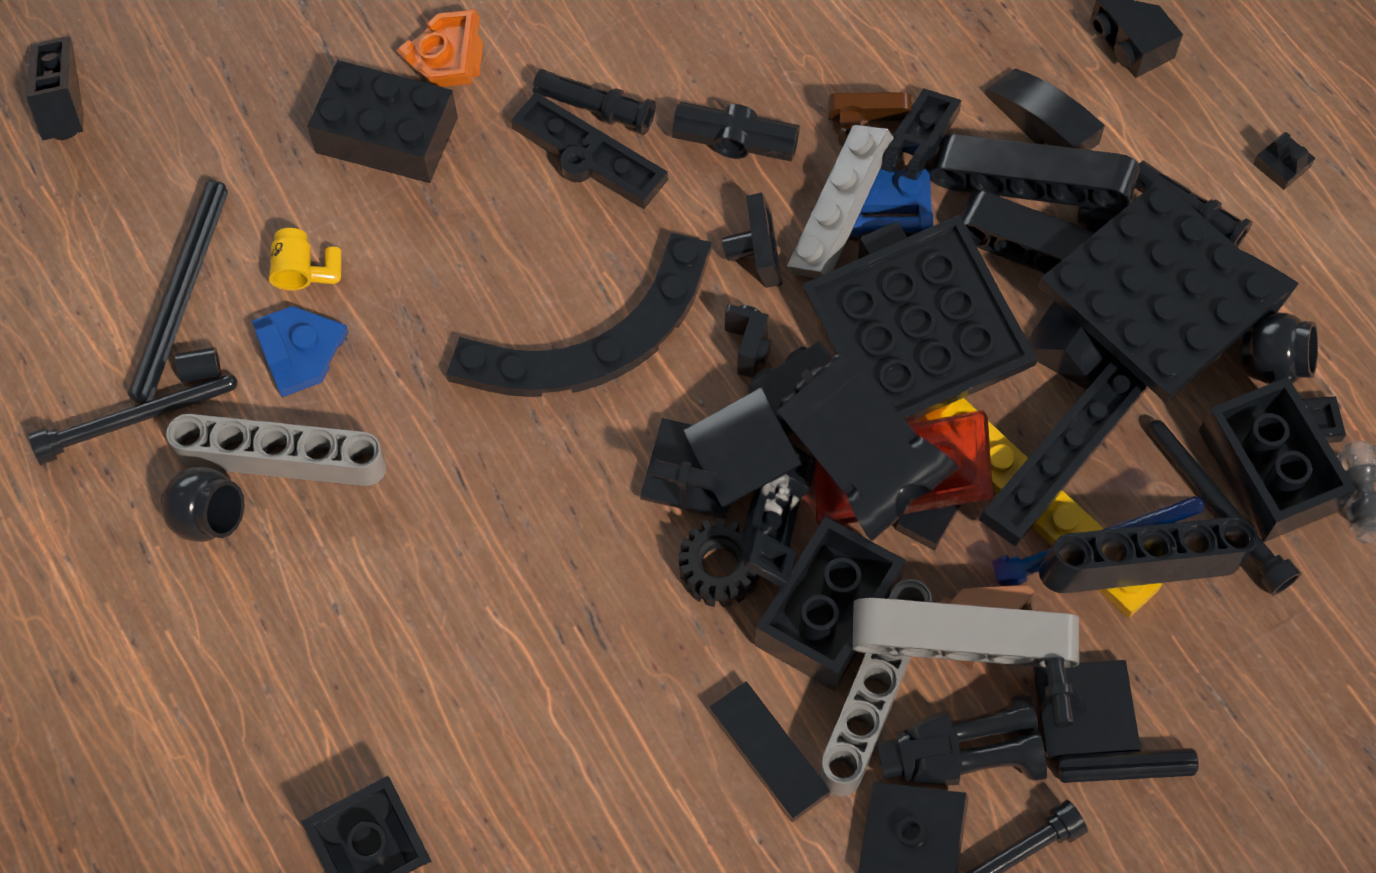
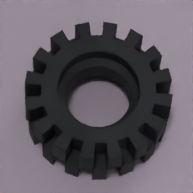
M716 518V525L710 526L709 520L701 522V530L698 531L694 526L689 531V539H683L681 552H679L680 579H683V586L687 592L693 591V598L698 602L702 598H706L708 606L715 607V601H722V606L726 607L731 605V599L735 598L739 603L745 599L746 591L751 594L754 590L755 581H758L759 574L745 567L743 563V531L739 530L740 523L732 520L729 527L724 525V519ZM713 549H726L730 551L737 560L735 570L725 577H714L708 574L702 566V560L709 551Z

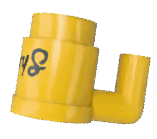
M283 228L274 234V242L271 244L269 270V282L274 287L295 291L308 287L310 283L337 284L341 280L342 251L340 248L333 246L325 249V267L311 266V246L308 243L306 232L297 228Z

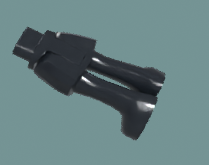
M1029 692L1011 697L1005 708L967 719L951 721L946 711L939 712L909 726L903 732H896L897 739L877 742L883 779L904 776L905 781H911L913 777V782L943 786L959 785L961 775L1003 766L1019 767L1024 775L1032 781L1047 779L1043 741L1040 732L1037 733L1038 720ZM1007 733L1025 735L1009 741L960 750L959 742Z

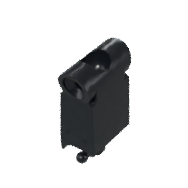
M847 352L844 354H834L828 363L817 365L811 371L808 369L804 370L800 374L803 378L794 385V391L789 396H785L780 400L778 413L846 493L851 508L870 541L875 540L901 518L912 500L932 492L960 468L949 456L913 431Z

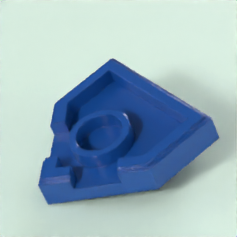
M294 306L252 321L281 397L322 383L330 369L329 364L338 347L342 346L349 333L347 326Z

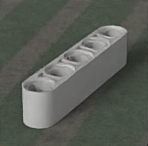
M182 414L174 418L169 423L166 431L168 442L178 460L187 467L202 466L218 471L359 486H370L378 483L384 477L387 470L386 460L378 439L366 432L196 414ZM199 437L195 443L183 445L187 439ZM242 441L238 448L226 450L227 446L231 443ZM286 446L281 453L269 454L274 447ZM320 450L329 451L321 459H312V456ZM362 455H373V458L364 464L355 463Z
M906 579L897 583L889 596V599L932 602L931 592L926 584L915 579ZM865 654L823 755L820 778L831 791L830 794L840 797L848 796L855 792L861 784L912 657ZM872 679L881 680L888 687V691L882 694H875L868 691L864 683ZM854 720H861L870 726L871 732L867 735L858 736L850 732L847 724ZM835 762H846L854 769V774L849 778H839L833 775L829 767Z
M862 598L854 601L853 650L870 654L1046 667L1044 662L1048 658L1062 657L1065 660V668L1079 665V617L1073 614L884 598Z

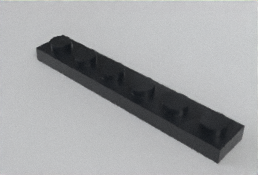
M1114 357L983 510L979 521L1016 547L1145 393L1148 387Z

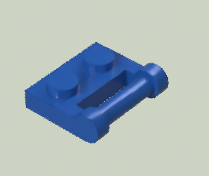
M880 169L848 238H861L862 234H869L894 222L899 223L904 233H919L933 227L930 169H924L916 181L907 178V169H895L892 173ZM862 214H918V217H862Z

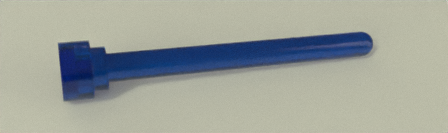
M1193 496L1102 530L1175 523L1200 514L1205 508V503L1202 498ZM1050 549L1020 559L1019 556L1009 558L1007 554L991 560L999 586H1020L1021 583L1028 581L1027 576L1039 572L1040 565Z

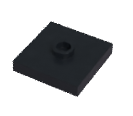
M873 782L858 873H958L969 799L967 793Z

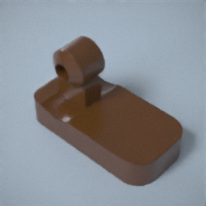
M905 92L834 93L829 96L828 120L839 121L840 133L838 141L841 147L844 146L853 125L860 126L861 121L903 120L907 113L912 111L911 94Z

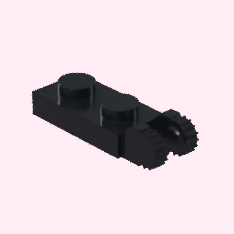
M923 88L912 105V111L907 113L894 133V140L884 156L882 169L892 173L898 166L902 153H908L912 155V159L907 166V178L916 181L922 174L926 161L931 160L942 139L946 136L959 115L962 100Z

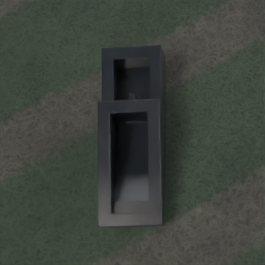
M1015 68L985 89V95L1035 144L1043 145L1046 143L1050 146L1092 150L1100 144L1105 125L1072 97L1047 81Z

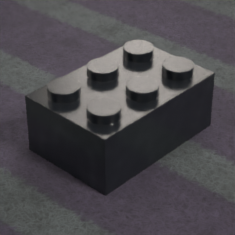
M337 60L307 127L315 153L431 183L458 115L453 90Z
M1289 377L1211 407L1198 430L1263 542L1341 511L1356 491V487Z
M825 516L793 567L789 584L784 589L780 588L756 627L755 646L835 691L858 653L853 650L854 601L862 598L889 599L891 591L901 581L906 560Z

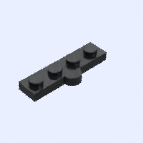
M537 92L531 96L511 119L512 129L560 158L561 172L571 182L580 183L592 177L642 209H645L668 181V171Z

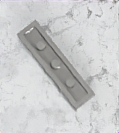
M859 125L852 126L787 265L794 275L817 278L834 270L883 164L884 156L894 140L888 129Z

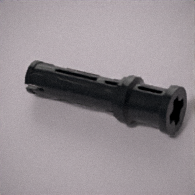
M540 69L534 78L533 86L535 87L533 88V93L537 92L544 97L601 115L602 120L607 124L613 125L617 122L635 128L637 134L645 135L653 122L656 110V102L654 100L646 99L641 101L626 96L624 91L618 88L609 91L602 90L567 77L556 75L544 69Z
M1142 160L1139 163L1140 172L1135 185L1137 188L1146 191L1160 179L1234 245L1239 247L1248 234L1253 223L1247 218L1241 220L1222 208V203L1217 199L1207 201L1198 196L1190 189L1158 171L1146 161Z

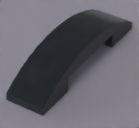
M794 445L792 446L803 465L754 492L742 537V560L745 567L783 589L789 584L796 551L789 547L800 500L811 489L817 463L816 458Z

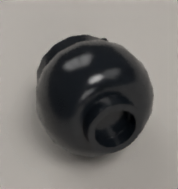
M1269 313L1253 326L1252 332L1247 331L1243 335V365L1251 366L1253 375L1259 381L1271 384L1289 377L1292 384H1294L1299 378L1314 377L1318 360V332L1314 321H1301V319L1289 313Z
M193 466L179 471L170 479L161 497L162 516L167 527L178 537L196 542H206L214 538L230 536L238 528L245 508L244 495L241 488L235 482L230 481L218 470L202 466Z

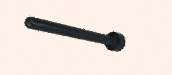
M224 375L61 431H57L56 428L48 430L45 426L28 432L29 440L39 465H43L57 460V455L64 453L65 447L231 392L237 388L238 380L233 375Z
M1161 420L1150 422L1148 431L1219 518L1235 517L1245 520L1165 423ZM1257 535V546L1250 555L1261 567L1258 570L1262 575L1261 583L1272 596H1275L1290 587L1298 580L1302 573L1290 559L1284 560L1281 555L1275 556Z
M1065 800L1050 809V816L1045 818L1046 824L966 873H1004L1054 841L1062 843L1065 840L1070 843L1088 833L1087 825L1073 803Z

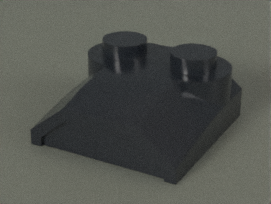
M389 775L301 821L327 873H409L432 862Z

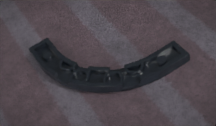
M671 233L656 278L643 300L616 326L583 343L554 350L526 351L503 348L459 337L446 373L448 382L509 396L542 397V393L572 389L573 393L600 386L624 375L659 350V345L672 333L675 327L679 328L684 321L700 288L711 253V242Z

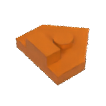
M476 9L438 13L426 23L428 28L412 42L408 39L396 51L429 84L440 87L472 84L473 77L480 76L484 44L478 35L480 16Z

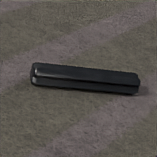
M1192 748L1062 755L1057 762L1058 776L1063 783L1193 776L1199 769L1196 750Z

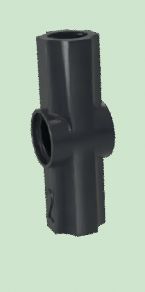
M680 102L675 111L672 128V138L714 146V149L719 154L728 158L741 159L751 153L791 162L796 153L800 133V125L758 117L753 109L741 104H730L721 110Z

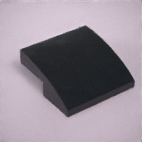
M762 388L755 390L684 430L702 469L718 473L714 493L724 508L803 465Z

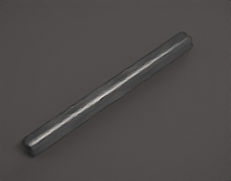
M208 180L203 186L127 391L130 400L136 403L153 400L228 194L226 185L220 181Z

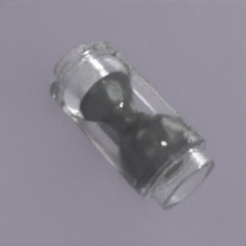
M1356 441L1345 445L1343 451L1336 455L1356 487L1357 492L1356 498L1353 499L1352 495L1345 505L1350 531L1355 533L1357 541L1375 543L1376 490L1374 486L1376 482V446L1370 445L1367 441Z

